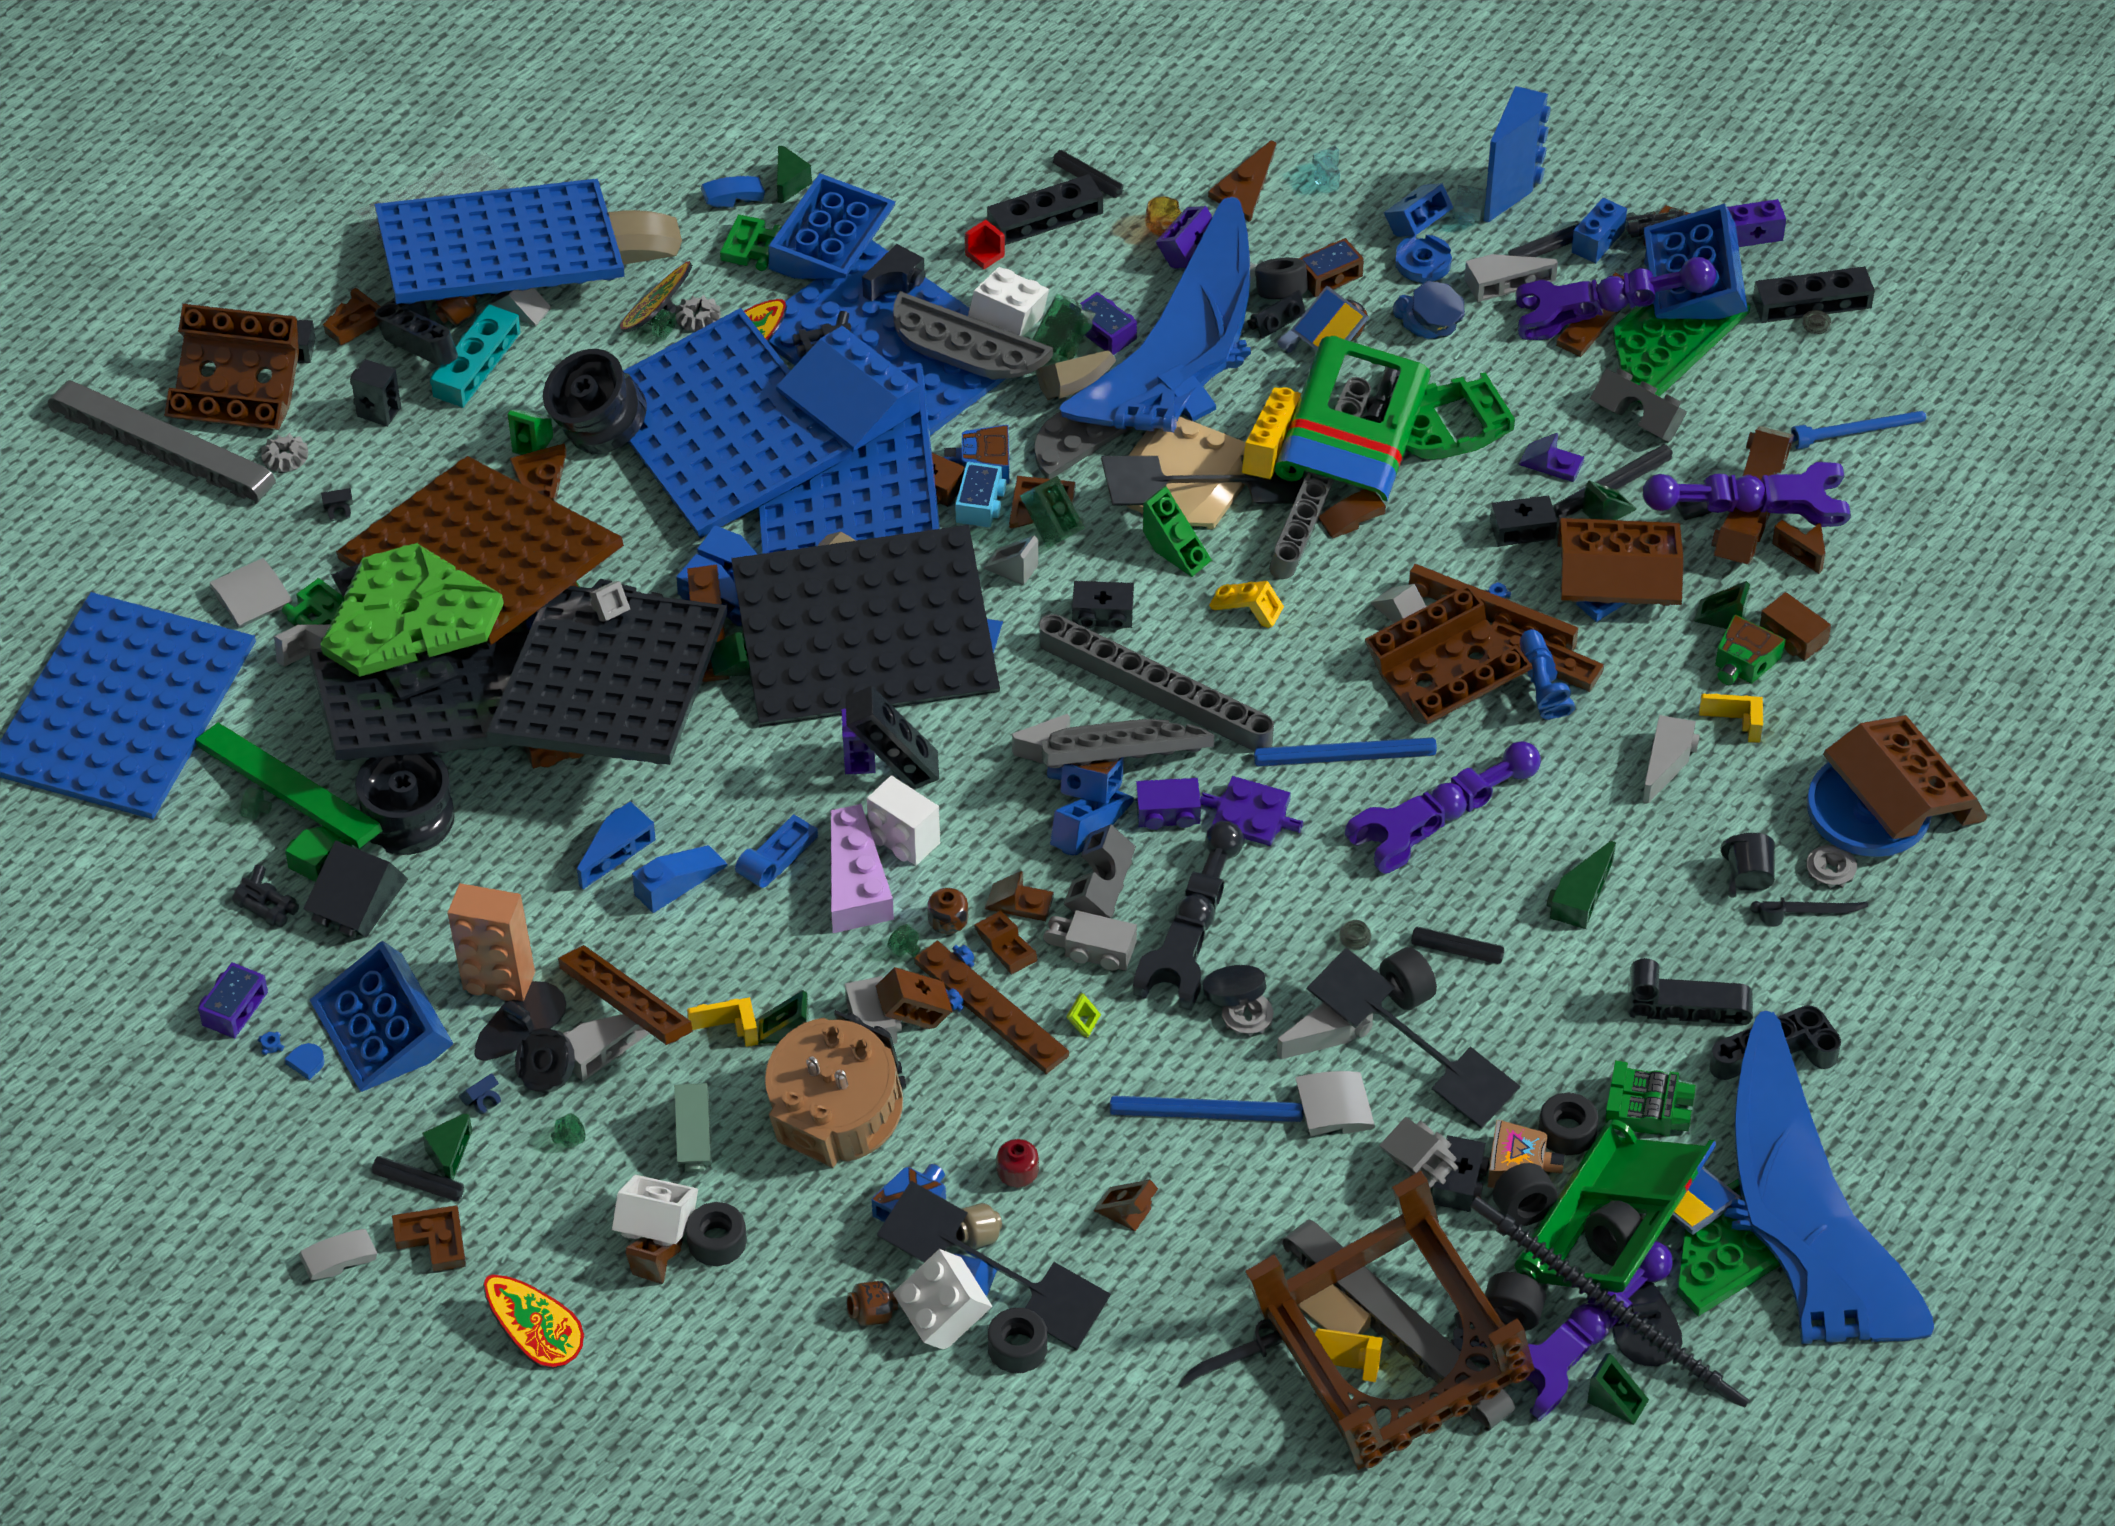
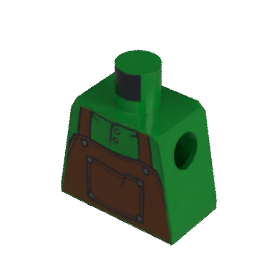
M1734 615L1717 649L1715 666L1721 668L1717 674L1718 679L1725 685H1732L1739 677L1752 684L1783 657L1785 639L1738 615Z

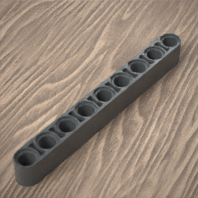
M1360 377L1348 379L1334 410L1361 418L1371 392V386L1367 380ZM1307 472L1270 562L1269 570L1275 578L1288 579L1295 574L1335 479Z
M66 381L48 400V406L53 413H61L65 415L64 418L77 424L83 423L89 426L88 429L101 435L105 433L112 436V440L121 444L132 445L136 447L135 450L148 456L152 454L158 457L159 461L172 467L176 465L183 468V472L194 477H203L207 479L206 482L219 488L225 487L231 490L230 493L243 499L247 497L254 500V504H257L276 483L272 472L264 466L74 381Z
M1049 614L1040 620L1039 643L1045 651L1252 751H1255L1256 748L1272 747L1274 721L1270 716L1062 616Z
M1310 1219L1303 1222L1282 1239L1285 1251L1287 1253L1292 1252L1298 1258L1296 1261L1305 1269L1344 1248L1316 1222ZM1365 1266L1333 1284L1370 1314V1327L1379 1336L1383 1334L1390 1340L1389 1345L1399 1354L1410 1358L1414 1362L1412 1365L1426 1378L1431 1377L1439 1384L1451 1372L1461 1351ZM1470 1359L1467 1360V1367L1475 1371H1481ZM1461 1375L1456 1379V1383L1459 1384L1462 1380L1469 1377ZM1501 1389L1500 1393L1490 1400L1483 1399L1474 1404L1466 1414L1474 1421L1479 1420L1485 1426V1431H1490L1515 1410V1406L1510 1396Z

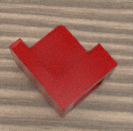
M985 219L965 232V255L983 270L1005 257L1004 234Z

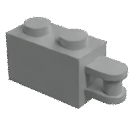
M1077 910L1073 920L1058 916L1050 918L1048 922L1050 929L1045 931L1043 939L1048 944L1065 948V957H1069L1077 963L1091 962L1099 964L1111 971L1117 969L1127 970L1137 942V924Z
M883 977L845 983V998L849 1013L858 1016L863 1023L873 1028L874 1026L884 1028L891 1034L893 1044L897 1043V1032L902 1031L901 1021L883 1015L875 987Z
M1404 1117L1379 1145L1396 1164L1411 1175L1422 1171L1428 1180L1430 1188L1436 1181L1443 1185L1446 1182L1444 1178L1451 1170L1456 1171L1458 1169V1166L1454 1163L1457 1158L1448 1150L1451 1146L1449 1141L1438 1132L1434 1134L1422 1121L1416 1124L1407 1117Z

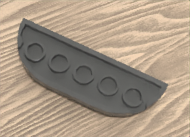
M901 291L894 302V326L898 336L907 346L920 354L976 375L988 377L992 380L1020 377L1041 368L1053 356V348Z
M1058 412L1043 424L1037 434L1035 441L1036 463L1041 473L1047 479H1052L1133 427L1127 426L1126 429H1116L1115 426L1079 422L1062 417L1061 413Z
M1139 719L1076 726L1055 731L1050 734L1047 742L1043 740L1042 760L1047 767L1061 768L1064 764L1070 763L1088 765L1095 760L1114 762L1118 761L1121 757L1145 758L1147 754L1154 753L1171 755L1174 754V751L1180 750L1198 752L1202 748L1213 747L1214 735L1194 725L1186 724L1185 729L1183 725L1169 723V720Z

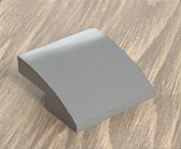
M264 558L211 581L209 584L223 608L226 607L238 628L278 611L285 604H292L293 601L276 573Z
M1332 1071L1295 1077L1310 1136L1342 1129L1343 1134L1375 1128L1360 1072Z

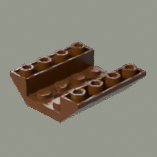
M182 304L178 332L184 339L176 387L168 389L164 416L176 419L279 430L291 404L298 361L297 317ZM207 363H214L216 366L214 374L204 377L202 375L203 366ZM264 369L271 370L272 377L270 381L260 383L258 381L259 373Z
M1560 518L1557 523L1556 535L1557 547H1561L1562 558L1560 576L1561 600L1572 602L1630 603L1634 605H1682L1683 549L1680 523Z
M1469 584L1365 638L1367 648L1382 679L1414 721L1427 725L1532 669V664L1517 645L1508 648L1486 620L1484 603ZM1472 653H1481L1484 655L1481 659L1478 660L1469 658V655H1471ZM1421 680L1432 682L1430 686L1424 688L1416 685Z
M1907 715L1860 723L1825 749L1823 753L1832 767L1839 773L1892 839L1917 835L1924 820L1929 816L1951 812L1962 826L1984 822L1987 819V815L1978 799Z

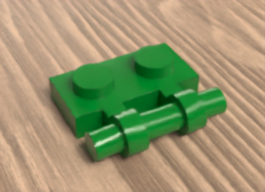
M738 214L720 251V260L748 266L750 260L755 259L757 260L756 269L765 271L769 264V245L782 226L774 225L772 230L766 229L765 220ZM759 241H760V242H765V246H764V247L757 246V245H758Z
M317 578L296 594L297 601L300 604L294 607L287 603L283 606L282 613L287 616V620L294 626L331 624L336 612H338L339 605L345 600L340 593L320 578ZM313 613L318 618L312 621L307 616Z

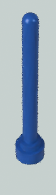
M1923 411L1816 429L1806 425H1799L1791 428V434H1794L1793 442L1798 440V445H1795L1796 449L1808 448L1815 440L1921 423L1926 420V414Z

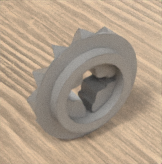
M692 295L690 300L682 299L681 304L676 306V322L683 329L692 332L706 327L721 317L720 306L716 305L714 299L707 300L705 295L700 298H695ZM701 307L702 311L694 317L693 312H696Z
M290 433L286 437H281L277 434L275 440L267 439L266 446L261 447L262 461L265 466L278 472L295 470L301 467L308 458L307 443H303L301 436L293 438ZM288 449L290 450V453H287V452H282L281 454L279 453V450H283V451H286V450H288Z
M1825 845L1814 849L1809 854L1806 868L1808 869L1809 877L1816 879L1817 885L1821 883L1828 884L1831 889L1834 885L1844 887L1846 882L1853 881L1857 870V863L1850 852L1834 845ZM1826 861L1827 863H1830L1831 866L1837 865L1836 873L1833 872L1831 869L1825 870Z
M1263 996L1252 1002H1248L1247 998L1240 1000V1005L1233 1007L1223 1006L1222 1019H1224L1227 1029L1235 1030L1237 1036L1240 1033H1246L1251 1038L1254 1033L1259 1032L1263 1034L1265 1028L1271 1026L1274 1014L1273 1007ZM1246 1006H1248V1010L1252 1015V1020L1247 1021L1245 1016H1242Z

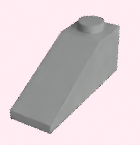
M1491 254L1466 261L1464 280L1477 302L1514 293L1519 286L1538 280L1556 281L1558 262L1556 259Z
M1659 715L1645 782L1644 803H1650L1689 762L1690 752L1697 753L1700 735L1694 734L1696 721Z
M1322 1003L1278 1038L1277 1056L1280 1059H1285L1350 1043L1357 1036L1362 1038L1369 1033L1373 1026V1014H1370L1357 1028H1354L1326 1004Z
M624 1014L578 1025L573 1030L564 1033L570 1039L574 1048L575 1064L573 1073L581 1081L586 1080L650 1033Z

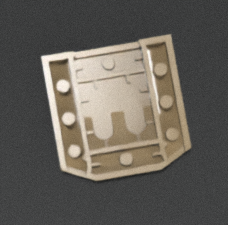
M1179 417L1174 432H1164L1163 429L1155 428L1154 431H1146L1129 456H1158L1161 470L1166 476L1244 475L1242 473L1241 455H1244L1245 442L1186 418ZM1241 482L1169 483L1166 486L1191 526L1207 527V529H1214L1245 484ZM1143 505L1128 506V508L1143 513Z

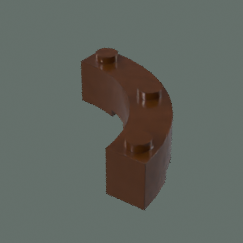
M1759 426L1755 433L1750 432L1746 444V449H1749L1750 452L1742 476H1756L1761 480L1763 475L1770 476L1781 473L1785 469L1794 434ZM1735 507L1733 512H1729L1721 529H1716L1711 543V546L1716 547L1714 556L1749 565L1755 555L1757 542L1761 541L1771 513L1767 511L1760 512V508L1753 512H1743Z

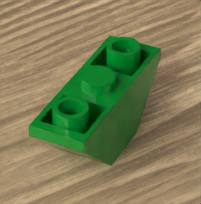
M1167 486L1162 487L1143 503V533L1157 554L1191 577L1212 561Z

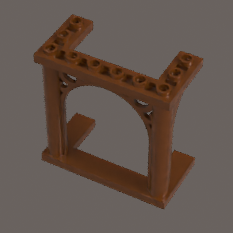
M1422 1171L1392 1187L1400 1216L1290 1279L1286 1280L1282 1266L1275 1254L1245 1271L1259 1312L1264 1319L1271 1320L1344 1438L1351 1460L1357 1470L1364 1467L1372 1468L1378 1465L1384 1456L1393 1451L1406 1449L1415 1438L1424 1433L1431 1434L1437 1431L1443 1422L1452 1417L1463 1416L1474 1404L1483 1399L1490 1400L1500 1393L1502 1388L1511 1383L1522 1382L1535 1370L1523 1326L1518 1319L1507 1325L1501 1321L1440 1227L1429 1183ZM1412 1239L1460 1314L1464 1333L1462 1350L1451 1372L1432 1389L1406 1399L1376 1398L1357 1390L1341 1376L1297 1304ZM1475 1338H1479L1480 1346L1472 1347L1471 1342ZM1481 1356L1489 1360L1490 1366L1481 1371H1475L1467 1367L1466 1362L1471 1357ZM1461 1375L1469 1377L1462 1380L1459 1384L1456 1383V1379ZM1434 1394L1438 1395V1396H1436V1397H1434L1433 1399L1430 1400V1397H1431L1432 1395H1434ZM1361 1404H1369L1362 1407L1361 1409L1358 1407V1405ZM1386 1408L1391 1412V1420L1389 1424L1379 1429L1375 1414L1379 1410ZM1404 1408L1411 1409L1410 1412H1406L1399 1418V1411Z

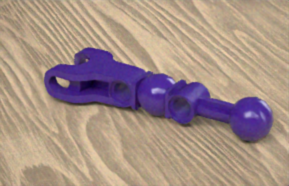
M1693 257L1683 264L1680 271L1653 277L1652 272L1648 269L1640 268L1630 273H1624V279L1619 276H1608L1601 280L1599 284H1597L1596 279L1592 280V282L1580 281L1561 286L1554 285L1546 280L1526 283L1516 289V303L1520 308L1535 311L1523 315L1519 319L1518 334L1524 340L1550 339L1557 335L1567 324L1591 319L1598 314L1603 315V309L1610 312H1618L1628 304H1630L1631 308H1635V306L1646 307L1654 302L1655 292L1684 286L1686 290L1692 293H1703L1715 283L1716 270L1709 260L1702 257Z
M1815 462L1802 474L1763 475L1761 480L1751 475L1740 476L1736 479L1735 475L1714 474L1708 476L1704 480V484H1678L1669 475L1657 474L1649 478L1643 486L1642 497L1646 505L1657 511L1670 510L1680 501L1707 502L1708 510L1714 513L1733 512L1736 507L1739 511L1753 512L1760 508V512L1799 514L1814 526L1821 523V527L1842 526L1851 518L1849 504L1846 501L1832 499L1825 492L1827 489L1838 487L1845 477L1843 466L1839 463Z
M1528 742L1512 743L1505 749L1502 762L1479 775L1472 768H1466L1456 776H1453L1451 783L1437 785L1430 794L1425 792L1422 796L1413 797L1394 808L1370 807L1348 821L1345 828V837L1356 846L1369 841L1382 843L1376 848L1374 853V866L1384 874L1390 873L1407 864L1411 856L1412 846L1431 836L1439 828L1444 827L1445 821L1457 820L1464 814L1465 810L1471 812L1474 808L1485 805L1492 796L1493 786L1509 777L1522 780L1534 776L1541 764L1540 753L1534 745Z
M1655 1241L1623 1292H1608L1610 1296L1615 1294L1616 1301L1618 1302L1623 1300L1624 1307L1631 1306L1633 1303L1629 1298L1645 1282L1656 1283L1669 1275L1673 1264L1672 1254L1669 1249L1662 1243ZM1592 1298L1587 1303H1583L1573 1309L1569 1319L1545 1342L1539 1345L1528 1344L1535 1370L1530 1373L1526 1380L1533 1383L1538 1393L1530 1413L1539 1421L1546 1417L1566 1394L1569 1382L1567 1372L1583 1357L1591 1345L1604 1340L1610 1328L1618 1322V1317H1610V1311H1602V1305L1595 1306V1300Z

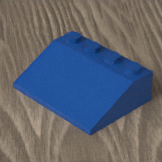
M1515 86L1490 141L1484 209L1485 222L1492 221L1533 191L1535 184H1541L1545 168L1541 167V164L1544 162L1547 151L1543 144L1546 142L1549 127H1546L1545 123L1549 119L1551 107L1547 106L1548 94Z
M819 173L770 243L769 269L794 279L846 278L894 208L896 201Z
M1725 203L1644 227L1649 271L1652 272L1653 277L1678 272L1683 264L1693 257H1702L1709 260L1716 270L1715 283L1703 293H1692L1686 290L1684 286L1655 292L1653 303L1656 318L1722 319L1748 311L1736 225Z
M844 326L820 338L776 386V390L853 451L920 411V385Z
M384 941L379 942L310 999L311 1004L361 1092L430 1064L454 1044L403 954Z

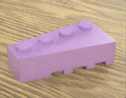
M862 804L831 810V912L833 933L894 920L893 897Z

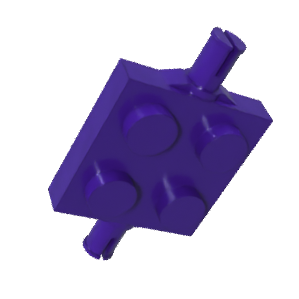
M1231 777L1229 785L1221 797L1203 792L1200 798L1201 805L1217 809L1212 824L1219 821H1231L1239 826L1244 839L1270 847L1275 835L1282 828L1300 833L1303 827V820L1286 816V810L1291 800V792L1239 777Z

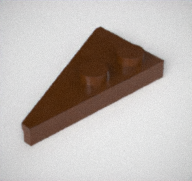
M1272 140L1269 141L1208 191V197L1219 204L1225 198H1237L1241 203L1245 220L1250 222L1253 219L1256 204L1264 187L1277 143Z
M564 443L510 458L511 467L519 483L556 502L566 458V446Z

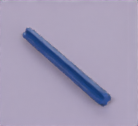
M1431 737L1256 748L1254 751V761L1256 766L1434 756L1437 752V744L1435 738Z
M1112 1096L1110 1099V1113L1112 1115L1301 1122L1303 1119V1105L1301 1103Z

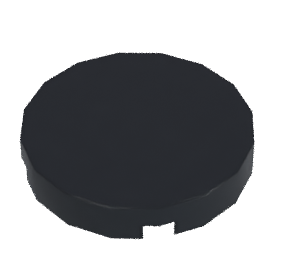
M1232 965L1217 969L1207 975L1202 982L1204 996L1206 995L1210 1003L1219 1006L1240 1005V1000L1247 998L1248 1002L1255 1001L1264 994L1267 988L1264 972L1250 965Z
M549 1028L535 1029L529 1033L531 1035L526 1040L521 1041L517 1048L515 1071L518 1078H521L523 1083H525L523 1085L528 1089L541 1093L554 1092L564 1086L572 1075L575 1064L574 1048L570 1039L560 1031Z

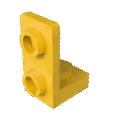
M1268 581L1220 586L1209 604L1213 610L1250 607L1261 626L1267 628L1274 626L1284 608Z
M1701 694L1699 716L1742 718V731L1748 732V742L1760 743L1763 728V697Z
M750 997L731 999L726 1002L709 1005L702 1004L687 1009V1016L692 1023L693 1030L734 1023L737 1037L743 1036L746 1047L758 1045L757 1026Z
M1320 1328L1316 1329L1315 1335L1334 1365L1363 1369L1362 1380L1376 1382L1383 1338Z

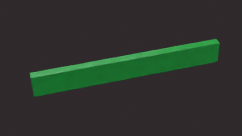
M219 722L195 739L200 749L358 849L382 832L379 822Z

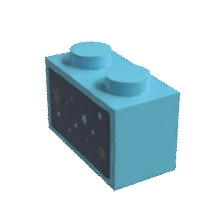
M967 462L956 501V523L991 527L993 518H999L1001 501H998V497H1004L1006 491V479H1002L1001 466Z

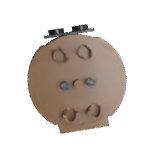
M837 1010L834 1011L836 1020L815 1019L789 1032L773 1050L765 1075L766 1091L772 1107L769 1117L777 1141L831 1168H834L840 1159L843 1161L856 1160L872 1153L883 1145L896 1129L903 1109V1092L896 1069L899 1063L891 1034L880 1026H874L873 1028L863 1023L858 1016L852 1013L843 1014Z

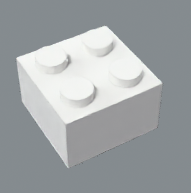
M998 267L974 290L968 317L1023 337L1043 316L1049 289L1041 286L1034 280H1028L1016 275L1009 269Z
M890 776L867 797L868 825L874 843L878 846L885 845L891 849L899 860L903 862L908 860L916 866L940 844L939 806L893 776Z
M634 1175L617 1194L612 1230L621 1232L622 1236L631 1239L650 1238L653 1239L654 1243L662 1246L676 1244L686 1233L688 1218L695 1210L698 1188Z
M941 1249L937 1250L893 1292L923 1343L943 1350L950 1347L993 1307L963 1259Z

